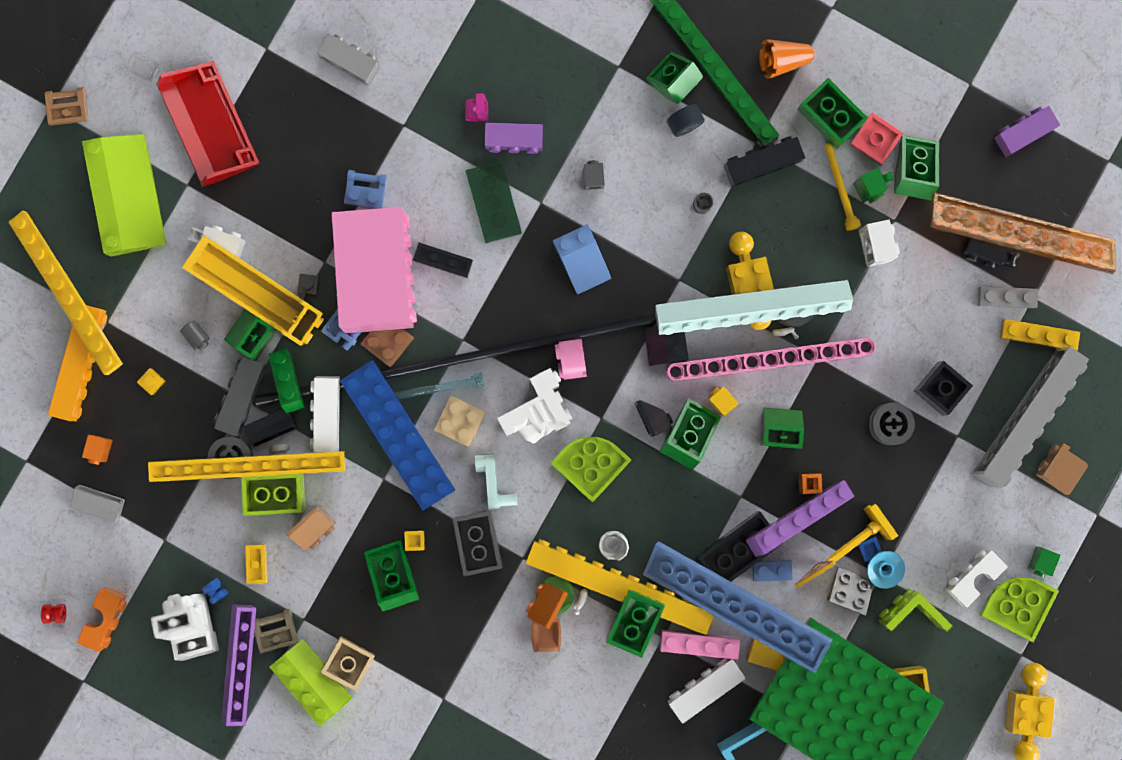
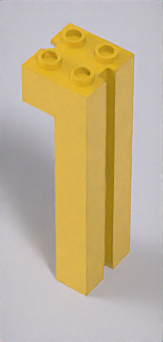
M205 235L182 267L282 332L283 335L300 346L303 343L308 344L313 336L310 332L314 327L318 328L324 320L321 317L323 315L322 312Z

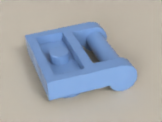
M348 170L344 204L373 209L383 208L387 175L375 176ZM354 180L378 183L379 189L354 186Z

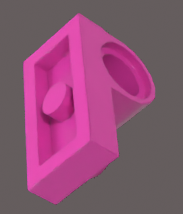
M476 94V99L465 100L466 121L488 122V102L484 94Z

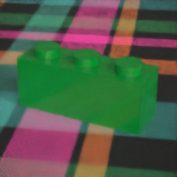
M288 349L269 353L268 356L281 407L286 414L305 408L293 358Z

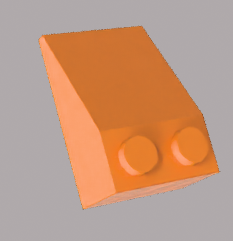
M545 582L544 585L539 584L535 592L538 596L535 602L530 601L526 612H528V618L550 629L568 593Z

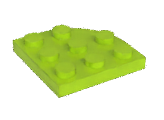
M584 437L568 444L554 458L551 464L591 502H594L630 463L631 459L615 444L606 439Z
M1011 578L993 589L979 615L1034 642L1059 590L1033 578Z

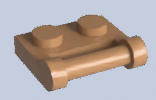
M80 87L77 90L55 93L52 91L45 92L47 121L50 126L88 121L85 88ZM78 98V102L54 104L55 100Z

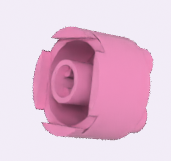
M582 339L561 341L559 344H556L557 360L561 359V363H558L559 377L564 378V380L587 377Z

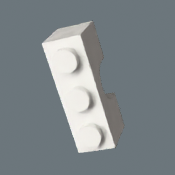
M985 549L979 551L975 555L976 559L971 564H966L961 570L962 573L948 582L949 586L946 588V591L961 606L968 608L980 595L974 587V579L977 575L983 573L988 579L995 580L1008 567L992 550Z

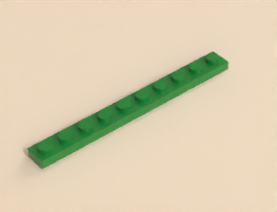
M650 0L762 147L776 139L779 133L677 1Z

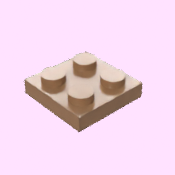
M404 329L370 331L361 345L392 368L414 340V337Z

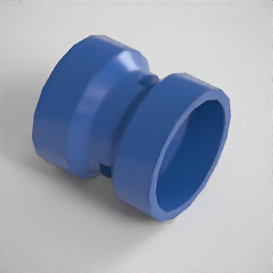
M218 578L201 589L204 594L210 597L209 601L212 605L229 594L226 589L221 587V582Z

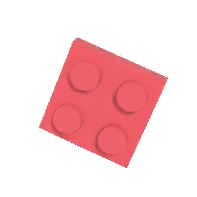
M872 112L850 145L881 166L904 133Z

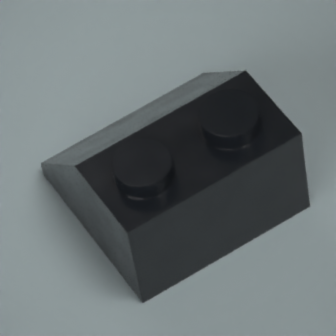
M657 326L644 328L649 366L689 360L685 332L659 335Z

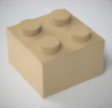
M450 396L434 431L470 447L486 412Z
M340 636L321 669V673L356 691L375 655Z

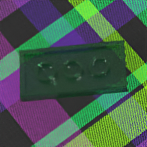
M502 160L465 170L485 243L488 244L521 235V227Z

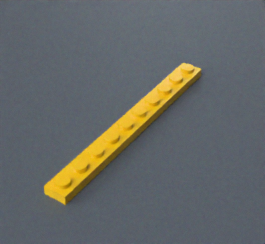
M21 211L9 221V224L103 374H111L123 363L26 211Z
M344 451L148 462L149 482L345 471Z

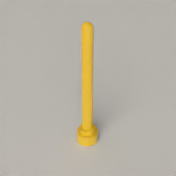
M827 142L824 147L847 217L845 219V227L847 231L860 228L861 223L853 214L832 144Z

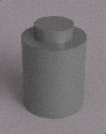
M196 320L189 322L180 330V333L194 350H203L209 345L208 341L210 338Z

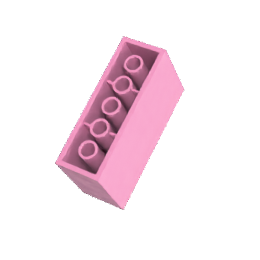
M402 207L332 212L339 328L344 333L414 328L413 322H417V316L414 307H412V304L415 303V293L411 288V285H414V276L409 267L413 266L412 254L408 250V247H411V237L407 229H410V220L407 212L404 213Z

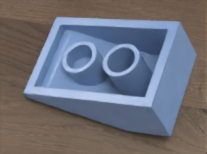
M588 224L553 240V245L577 295L612 279Z

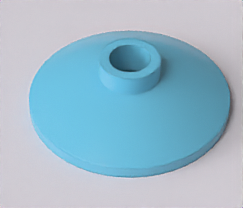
M882 551L870 560L867 567L868 578L879 588L894 587L904 577L905 563L897 553ZM884 565H887L885 570H881Z

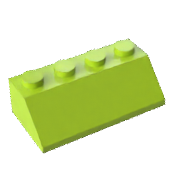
M303 638L273 663L270 668L320 727L353 697L341 683L321 673L324 662Z

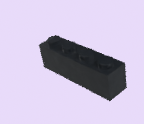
M789 136L781 139L779 144L769 143L757 152L756 149L746 152V156L740 158L733 156L727 159L728 162L725 163L724 169L731 187L803 162L805 155L798 137L792 138Z

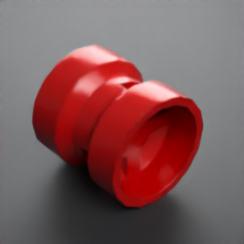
M44 604L42 606L41 621L43 624H50L51 622L64 623L66 621L67 609L65 604H57L56 606Z

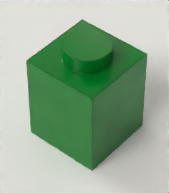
M1036 546L1028 568L1034 570L1033 574L1045 578V575L1053 577L1061 555Z

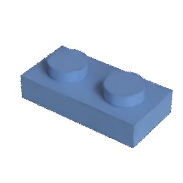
M791 560L759 561L753 566V581L793 580Z

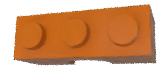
M108 587L100 588L92 607L102 612L103 622L100 626L93 623L85 624L77 643L97 652L104 650V648L106 649L111 642L110 634L119 623L117 619L119 613H122L126 607L127 602L125 599L127 595Z

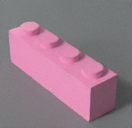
M661 629L659 643L661 652L737 660L739 658L740 639L738 637L713 634L704 635L694 632Z

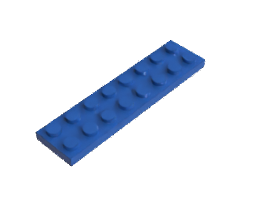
M374 360L340 380L422 511L456 490Z

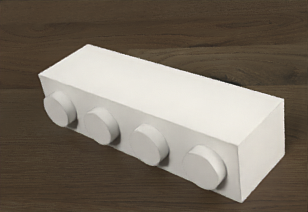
M316 376L314 381H311V392H314V400H311L310 409L311 412H314V419L310 421V430L314 431L313 438L310 439V450H313V453L339 451L340 377Z
M720 659L716 663L717 666L712 670L710 668L706 669L701 673L702 677L695 681L693 679L685 685L686 688L681 692L676 691L669 696L668 704L682 724L746 679L733 659Z

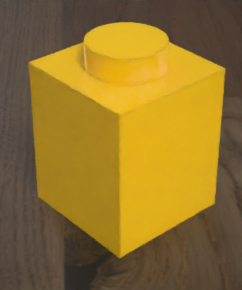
M724 386L720 389L718 387L714 388L709 393L711 397L707 399L722 417L726 416L739 404Z

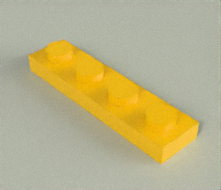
M1003 319L1000 338L1053 348L1071 346L1078 351L1080 332Z

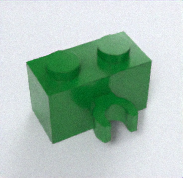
M876 168L860 176L853 185L862 203L869 201L871 204L884 196L883 192L888 189L886 183L894 179L891 171L882 175L879 168Z

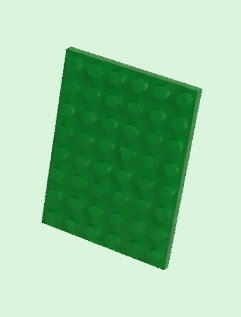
M809 617L805 623L806 625L833 639L817 671L814 673L785 656L750 714L749 719L812 760H911L944 702Z

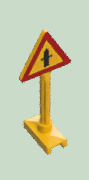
M876 504L868 505L863 509L872 521L866 526L867 528L831 554L826 561L818 562L795 584L796 588L836 565V561L870 535H874L879 531L885 541L893 540L898 536Z

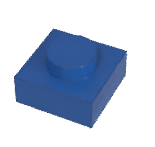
M875 536L857 545L865 562L882 552Z

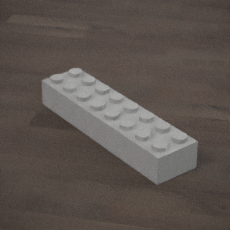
M1071 346L1056 349L971 474L990 487L1002 488L1007 486L1011 481L1012 477L1010 476L1013 471H1016L1021 466L1023 456L1032 450L1034 440L1043 434V427L1055 416L1054 411L1057 406L1059 407L1064 403L1066 399L1064 396L1068 390H1072L1077 382L1075 380L1078 375L1083 374L1087 369L1086 364L1089 359Z

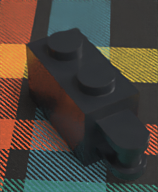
M972 231L968 234L961 255L966 256L965 259L971 262L984 263L983 266L990 269L1000 267L1002 264L1015 268L1016 259L1020 256V254L1008 250L1010 244L977 231Z

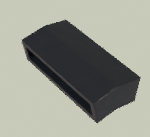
M283 409L243 426L249 443L253 447L298 429L292 412L286 414Z

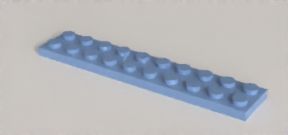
M658 541L655 544L644 570V576L814 673L817 671L833 639Z

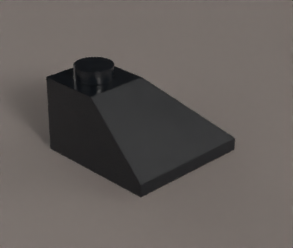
M641 400L634 403L649 437H654L672 428L673 420L669 413H665L664 410Z

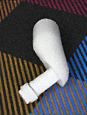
M793 327L774 329L772 332L774 337L785 336L791 332L794 339L799 338Z
M581 589L579 599L574 604L576 615L580 614L579 610L586 602L588 594L586 589Z

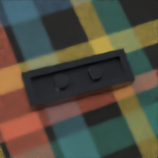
M418 242L413 257L414 262L467 279L473 264L472 259Z

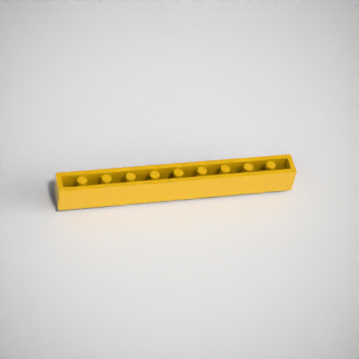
M544 540L534 541L526 564L623 602L628 590L631 589L665 604L660 616L661 618L707 635L714 615L683 597L682 599L675 597L676 593L667 589L664 592L657 590L658 586L647 582L646 585L639 582V578L629 575L628 578L622 576V572L617 569L611 568L607 570L603 568L604 564L597 561L587 562L585 561L586 557L576 553L574 556L567 554L568 550L557 546L556 549L549 547L550 543Z

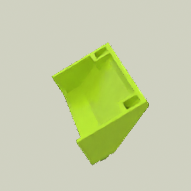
M145 134L100 137L82 141L103 253L112 257L167 245Z

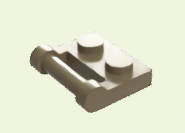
M290 609L269 617L255 618L254 633L260 654L299 642ZM283 620L286 621V626L265 632L261 630L262 626Z

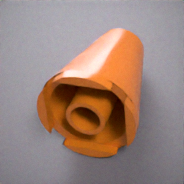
M771 39L763 40L761 45L764 44V47L759 51L760 67L762 71H766L767 75H764L766 78H773L810 64L815 57L814 49L809 44Z

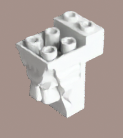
M551 368L530 378V382L538 397L497 418L506 436L519 431L526 441L534 444L554 429L557 432L571 424L569 420L572 419V416L567 408L563 410L560 404L563 400L559 392L554 393L553 391L559 387L561 379L556 370L552 372Z
M204 593L182 597L179 594L168 596V599L162 604L164 615L151 618L155 638L171 641L174 660L183 661L219 651L216 632L212 628L207 598Z

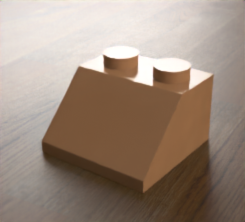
M321 506L314 507L286 536L304 550L309 548L313 550L321 543L319 539L323 535L327 537L335 529L333 526L336 522Z

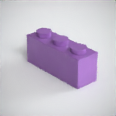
M1040 106L1030 112L1032 116L1028 118L1023 116L1014 121L1016 125L1010 128L1007 125L998 131L999 135L994 139L1005 157L1060 126L1059 121L1049 106L1044 109Z
M485 123V149H488L489 152L498 153L500 150H508L509 153H519V150L527 151L529 154H537L538 151H542L543 124Z

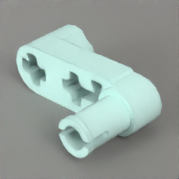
M475 455L476 473L486 472L488 508L500 509L501 506H517V493L499 495L497 492L495 455Z

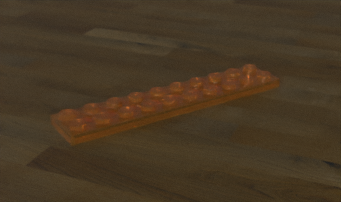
M935 192L931 197L930 227L1109 274H1113L1116 271L1115 239Z

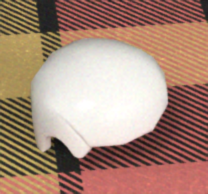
M618 531L606 532L600 538V553L608 560H622L629 550L627 538Z

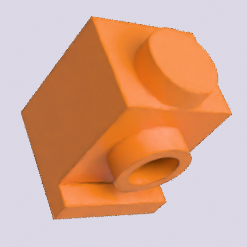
M798 474L799 493H822V474Z

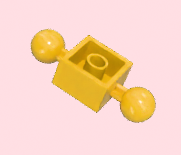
M742 231L733 234L729 241L730 250L735 255H738L740 263L728 265L726 268L732 295L774 290L766 257L751 260L750 252L753 249L754 241L750 234ZM772 320L750 323L749 325L753 329L763 330L771 324Z
M1029 663L1024 666L1021 672L1022 680L1027 685V691L1009 690L1005 729L1013 734H1022V740L1015 745L1013 750L1015 760H1038L1039 750L1034 744V736L1051 738L1055 699L1045 694H1039V687L1046 683L1047 672L1042 665Z

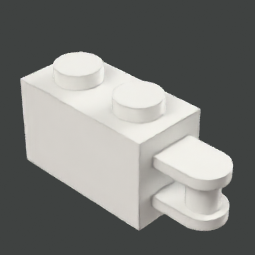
M212 225L211 228L205 226L204 231L191 227L192 232L187 240L199 243L200 240L197 239L201 233V238L205 235L240 258L246 242L241 238L240 234L232 231L227 234L223 232V228Z

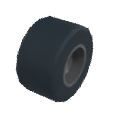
M696 104L688 105L676 111L667 119V123L675 137L683 136L695 130L705 121Z

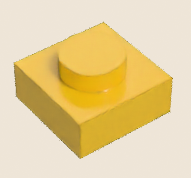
M149 368L137 381L150 395H154L166 382L152 368Z
M424 530L404 532L405 551L425 550Z

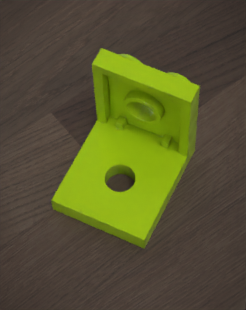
M910 588L903 595L897 596L892 602L893 605L889 609L883 610L879 615L880 618L877 620L882 627L892 631L917 607L936 627L945 631L952 627L919 592Z

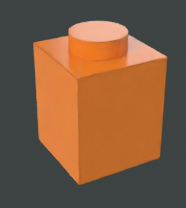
M88 435L82 457L88 459V463L99 465L100 462H107L113 440L96 435Z

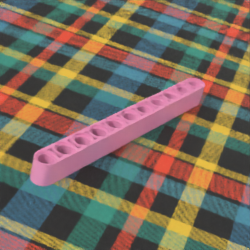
M863 338L671 364L666 370V376L671 381H682L864 357L874 352L875 344L871 339ZM863 342L869 347L867 352L861 350ZM843 345L849 347L850 352L848 355L842 353ZM825 347L831 351L829 358L825 357L822 353ZM805 350H809L812 353L810 360L804 358ZM786 352L793 355L791 363L787 362L784 358ZM767 355L774 357L773 365L766 363L765 358ZM748 357L754 358L756 362L753 368L749 367L746 363ZM729 360L736 362L737 367L735 370L728 368L727 363ZM710 362H714L718 366V370L715 373L708 369ZM691 365H696L699 368L697 375L690 373L689 367ZM672 367L680 370L679 377L671 376L670 370Z

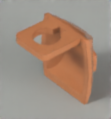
M555 617L550 629L532 620L531 641L534 652L560 651L561 625L559 617Z

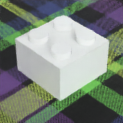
M890 220L867 224L859 230L867 267L889 263L898 258L899 246L894 241L895 228L890 223Z

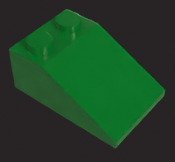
M902 135L894 177V194L931 200L939 188V142Z
M688 398L659 452L693 470L701 462L721 416Z
M401 540L364 552L377 602L382 612L419 600Z
M629 589L607 633L606 643L642 658L665 604Z

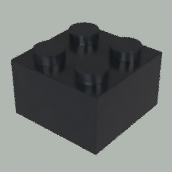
M940 361L935 364L913 391L938 413L945 416L953 411L973 385L945 361Z

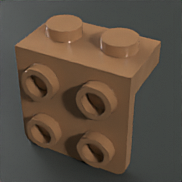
M1056 443L1050 448L1048 456L1039 465L1035 475L1064 495H1069L1084 474L1088 464L1069 451L1071 447L1065 443Z

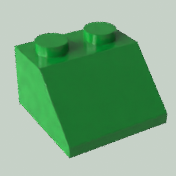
M671 51L646 77V80L668 100L679 104L703 78V75L693 61Z

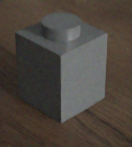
M598 160L588 161L587 164H584L585 190L604 189L605 187L603 163H599Z

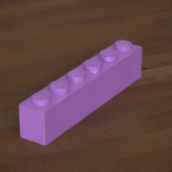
M845 480L837 482L746 539V542L755 557L764 555L855 496Z
M232 604L221 716V722L225 726H246L256 607L252 605Z

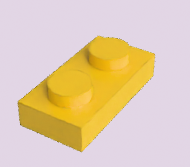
M266 544L245 545L246 584H266Z

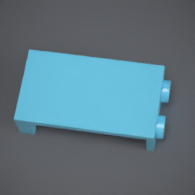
M754 722L717 745L726 760H735L730 751L765 732L766 729Z

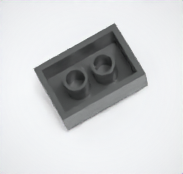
M492 510L452 518L463 576L502 569L503 565Z

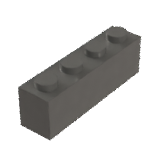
M244 356L237 361L235 366L236 374L234 377H231L228 383V388H230L228 394L224 395L221 401L222 409L214 418V429L240 437L268 365Z

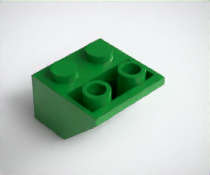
M244 309L224 340L248 358L256 361L277 329Z
M763 407L760 446L803 449L804 424L802 411Z

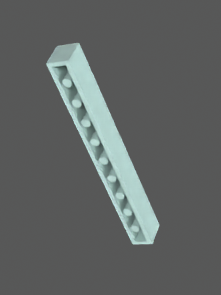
M845 280L655 305V316L659 335H670L677 332H691L700 329L709 330L716 327H730L739 324L748 325L750 323L768 322L770 320H786L794 317L846 312L851 310L853 296L849 282Z

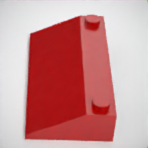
M214 61L160 74L156 85L202 187L220 182L259 165L258 158Z

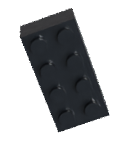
M756 511L696 555L703 567L732 582L779 546L764 555L754 556L746 539L770 525L760 511Z

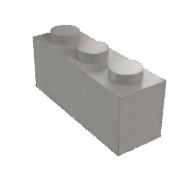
M328 33L317 51L318 56L369 86L380 67L377 58L370 53L366 55L360 52L361 49L352 43L351 45L346 44L345 40L339 35L335 34L333 36Z

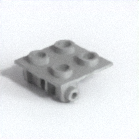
M838 567L832 592L828 594L827 600L830 603L866 616L873 583L868 578Z

